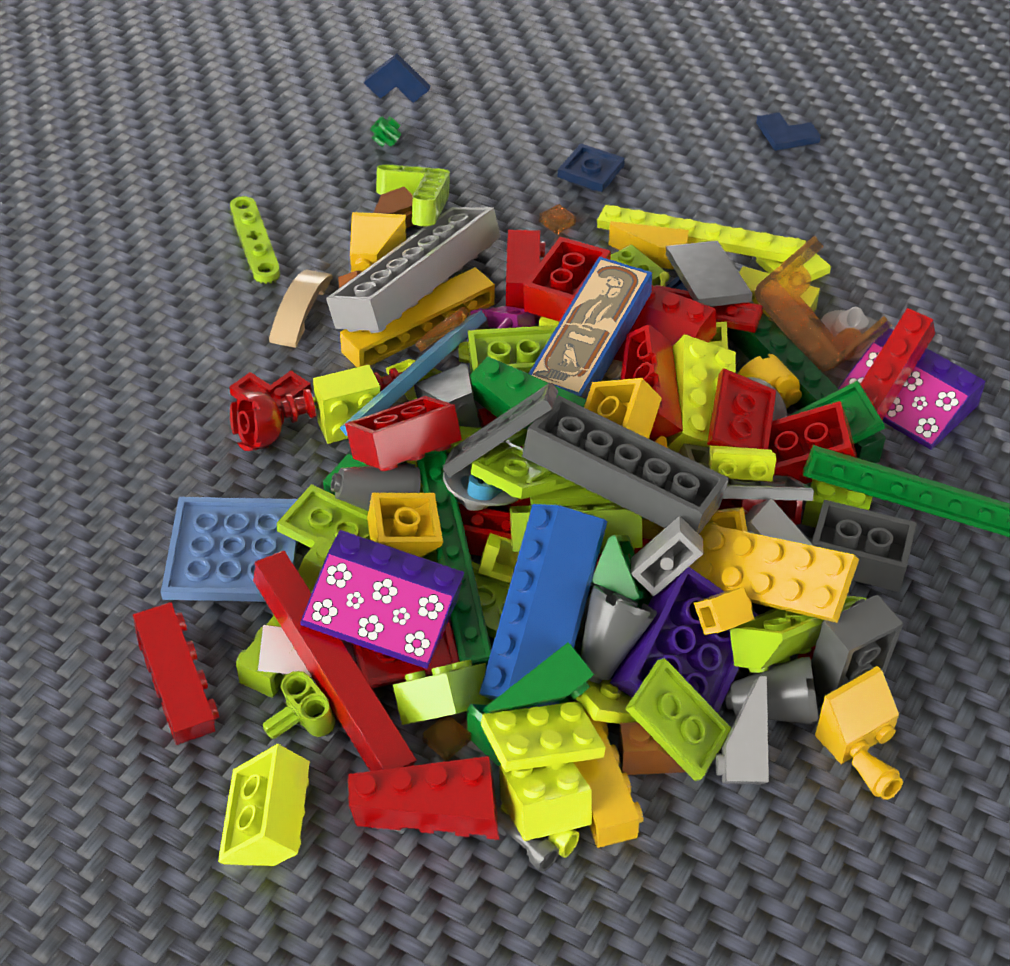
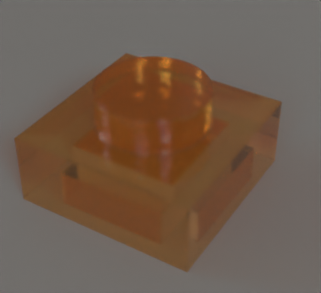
M558 204L540 213V223L553 233L558 234L576 225V216Z
M448 715L440 718L423 732L422 738L425 744L447 761L471 741V733Z

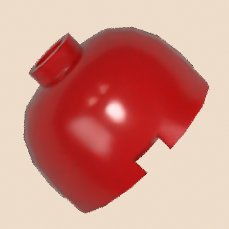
M262 392L236 394L234 397L238 398L237 401L231 402L230 423L233 435L239 434L242 441L237 442L239 447L244 451H254L269 447L280 435L284 423L282 409L279 408L272 397Z

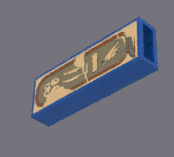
M599 257L529 374L548 383H553L555 386L587 400L592 382H600L624 342L626 335L652 293V272Z

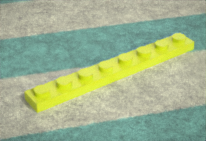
M605 205L597 219V228L606 230L610 228V221L689 230L687 244L718 240L726 252L799 265L806 247L805 240L749 231L742 228L682 219L665 214L621 208L614 205Z

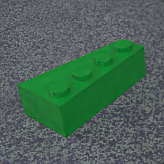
M489 356L470 374L474 400L497 418L548 384L546 381ZM555 386L558 390L557 397L561 396L582 407L585 406L586 399ZM530 423L529 425H527V426L524 427L523 429L528 430L529 426H530L532 423Z

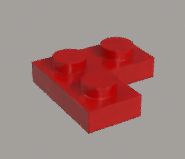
M291 370L271 385L249 372L229 386L230 395L233 397L239 393L262 392L272 397L281 409V401H285V394L290 393L294 398L302 397L303 390L309 389L312 392L311 383Z

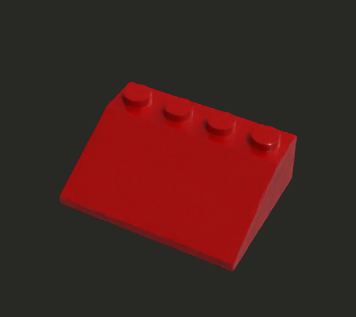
M652 286V293L629 333L649 324L672 342V346L684 334L710 342L717 334L716 308ZM626 338L614 360L623 361Z

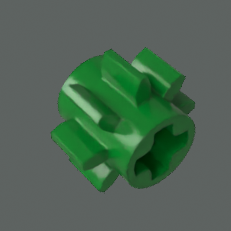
M382 116L371 127V131L374 133L371 138L381 147L385 144L391 147L401 136V132L397 130L401 125L390 116L387 120Z

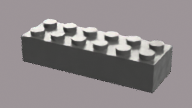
M561 396L556 398L553 409L536 419L529 426L522 457L664 528L681 516L698 534H700L720 507L729 481L728 477Z

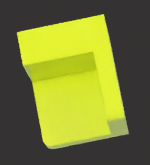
M492 533L489 534L480 560L478 573L511 583L519 552H513L511 539Z

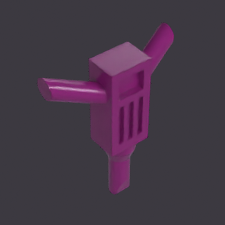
M509 306L491 309L479 308L470 312V315H473L482 310L487 318L485 320L488 321V327L496 329L533 327L535 324H539V319L542 317L525 312L523 308Z

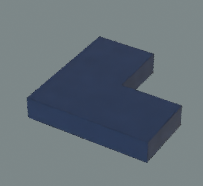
M397 53L368 75L363 82L380 99L397 87L412 102H415L427 93L431 87Z
M780 112L757 116V125L775 151L820 143L821 135L812 122L789 126Z

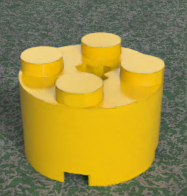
M768 354L770 358L765 359L758 356L741 368L738 372L739 375L746 378L753 377L764 380L774 387L782 397L786 409L800 400L802 392L799 390L800 383L798 378L777 356Z

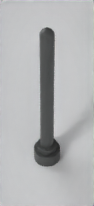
M436 755L430 759L429 763L446 761ZM496 805L498 826L527 850L526 854L529 856V862L540 872H544L551 867L559 856V849L548 839L542 840L538 838L524 841L511 817Z

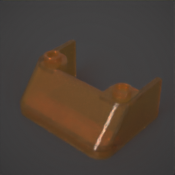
M813 236L758 284L755 290V298L760 305H763V309L785 335L821 371L825 372L832 370L859 354L890 328L892 324L883 316L863 334L855 328H846L836 336L830 332L800 297L811 284V275L803 264L824 247Z

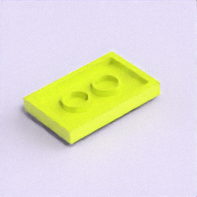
M579 701L482 715L481 726L505 772L604 758L606 746Z

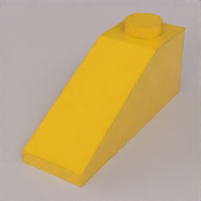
M610 221L608 245L618 250L633 245L660 268L674 269L666 256V246L687 244L689 230Z

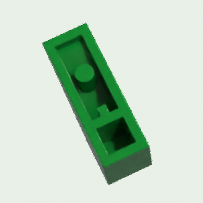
M567 642L488 704L483 711L487 714L562 701L568 695L576 699L590 688L586 681L594 676V674L571 644Z

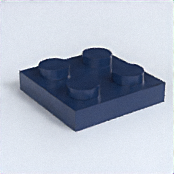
M580 143L558 168V178L603 192L624 167L625 158Z

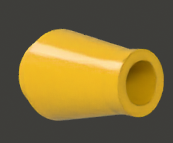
M867 750L860 751L853 758L852 765L857 769L875 797L887 800L899 792L903 780L897 769L874 757Z

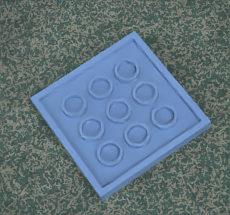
M179 497L161 587L162 600L266 602L253 582L255 561L284 550L295 566L298 541L278 532L277 522L298 499Z

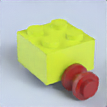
M365 365L313 378L314 397H312L309 389L303 390L302 397L294 398L290 393L285 394V401H281L285 419L290 418L291 422L294 423L298 421L299 415L307 413L310 418H314L317 412V421L327 444L348 439V436H345L340 427L402 372L398 373L396 368H391L389 375L381 377L378 372L373 373L370 365Z

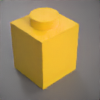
M744 587L728 590L694 603L704 635L723 632L755 619L751 600L746 595Z

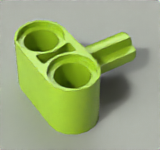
M293 671L287 674L281 682V690L286 699L287 707L263 723L262 726L266 734L270 738L275 739L297 723L304 726L312 736L322 737L329 734L335 727V717L326 696L305 672ZM318 713H322V714H321L320 716H318V717H313L314 715H316V714H318Z

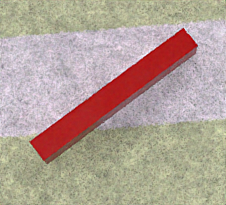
M283 550L255 561L253 582L315 683L328 699L331 709L368 769L376 771L414 766V763L417 761L341 639L300 625L312 593L286 552Z

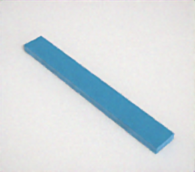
M482 310L461 320L346 423L388 409L468 337V330H476L486 321L485 319L487 318ZM344 423L340 427V429L343 431L345 436H348L346 426Z

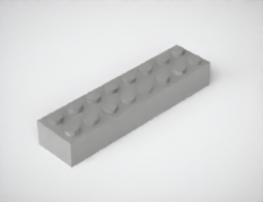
M451 207L439 216L435 225L423 227L328 296L326 300L335 329H348L349 332L368 330L370 333H378L383 331L391 321L400 318L402 313L408 308L417 305L422 297L431 294L435 287L448 281V277L462 270L466 263L476 259L479 253L490 248L492 243L501 237L494 207Z

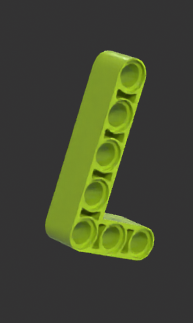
M379 165L377 166L376 193L382 195L405 187L413 195L412 224L432 226L436 224L449 198L450 171L440 168Z

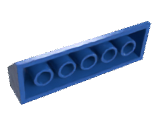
M532 505L483 678L480 695L493 701L567 642L574 648L607 526L606 520L560 505ZM559 701L526 708L559 704Z

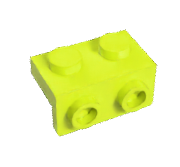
M710 445V469L729 479L773 481L776 454L772 453V450Z

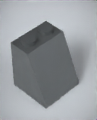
M463 363L419 381L414 385L417 398L428 396L454 404L459 426L481 428L467 364Z

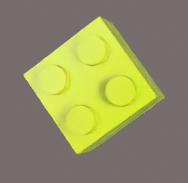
M574 762L505 772L502 765L499 766L500 800L524 841L592 825V789Z

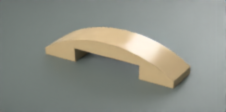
M304 270L297 275L283 297L269 337L270 343L296 348L305 331L304 321L319 294L324 295L332 279V274Z

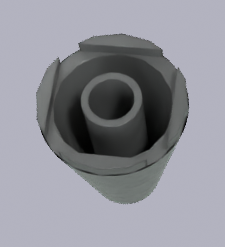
M411 463L398 464L397 468L389 471H380L373 466L340 468L339 472L334 473L332 476L331 491L335 492L336 499L369 511L372 493H420V470L418 467H415V464Z
M594 585L591 592L580 654L582 660L594 674L589 679L590 681L600 684L602 679L610 680L654 620L657 613L655 609L645 603L639 608L637 607L638 603L602 586L599 588Z
M802 657L770 668L765 672H759L733 681L731 689L727 692V710L734 709L735 716H738L754 681L760 676H767L768 720L810 725L818 724L810 657Z

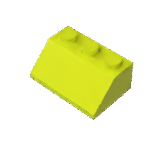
M276 744L233 769L218 862L228 865L276 866L298 854L301 845L300 835L302 819L305 814L304 804L306 788L309 783L310 761L280 744Z

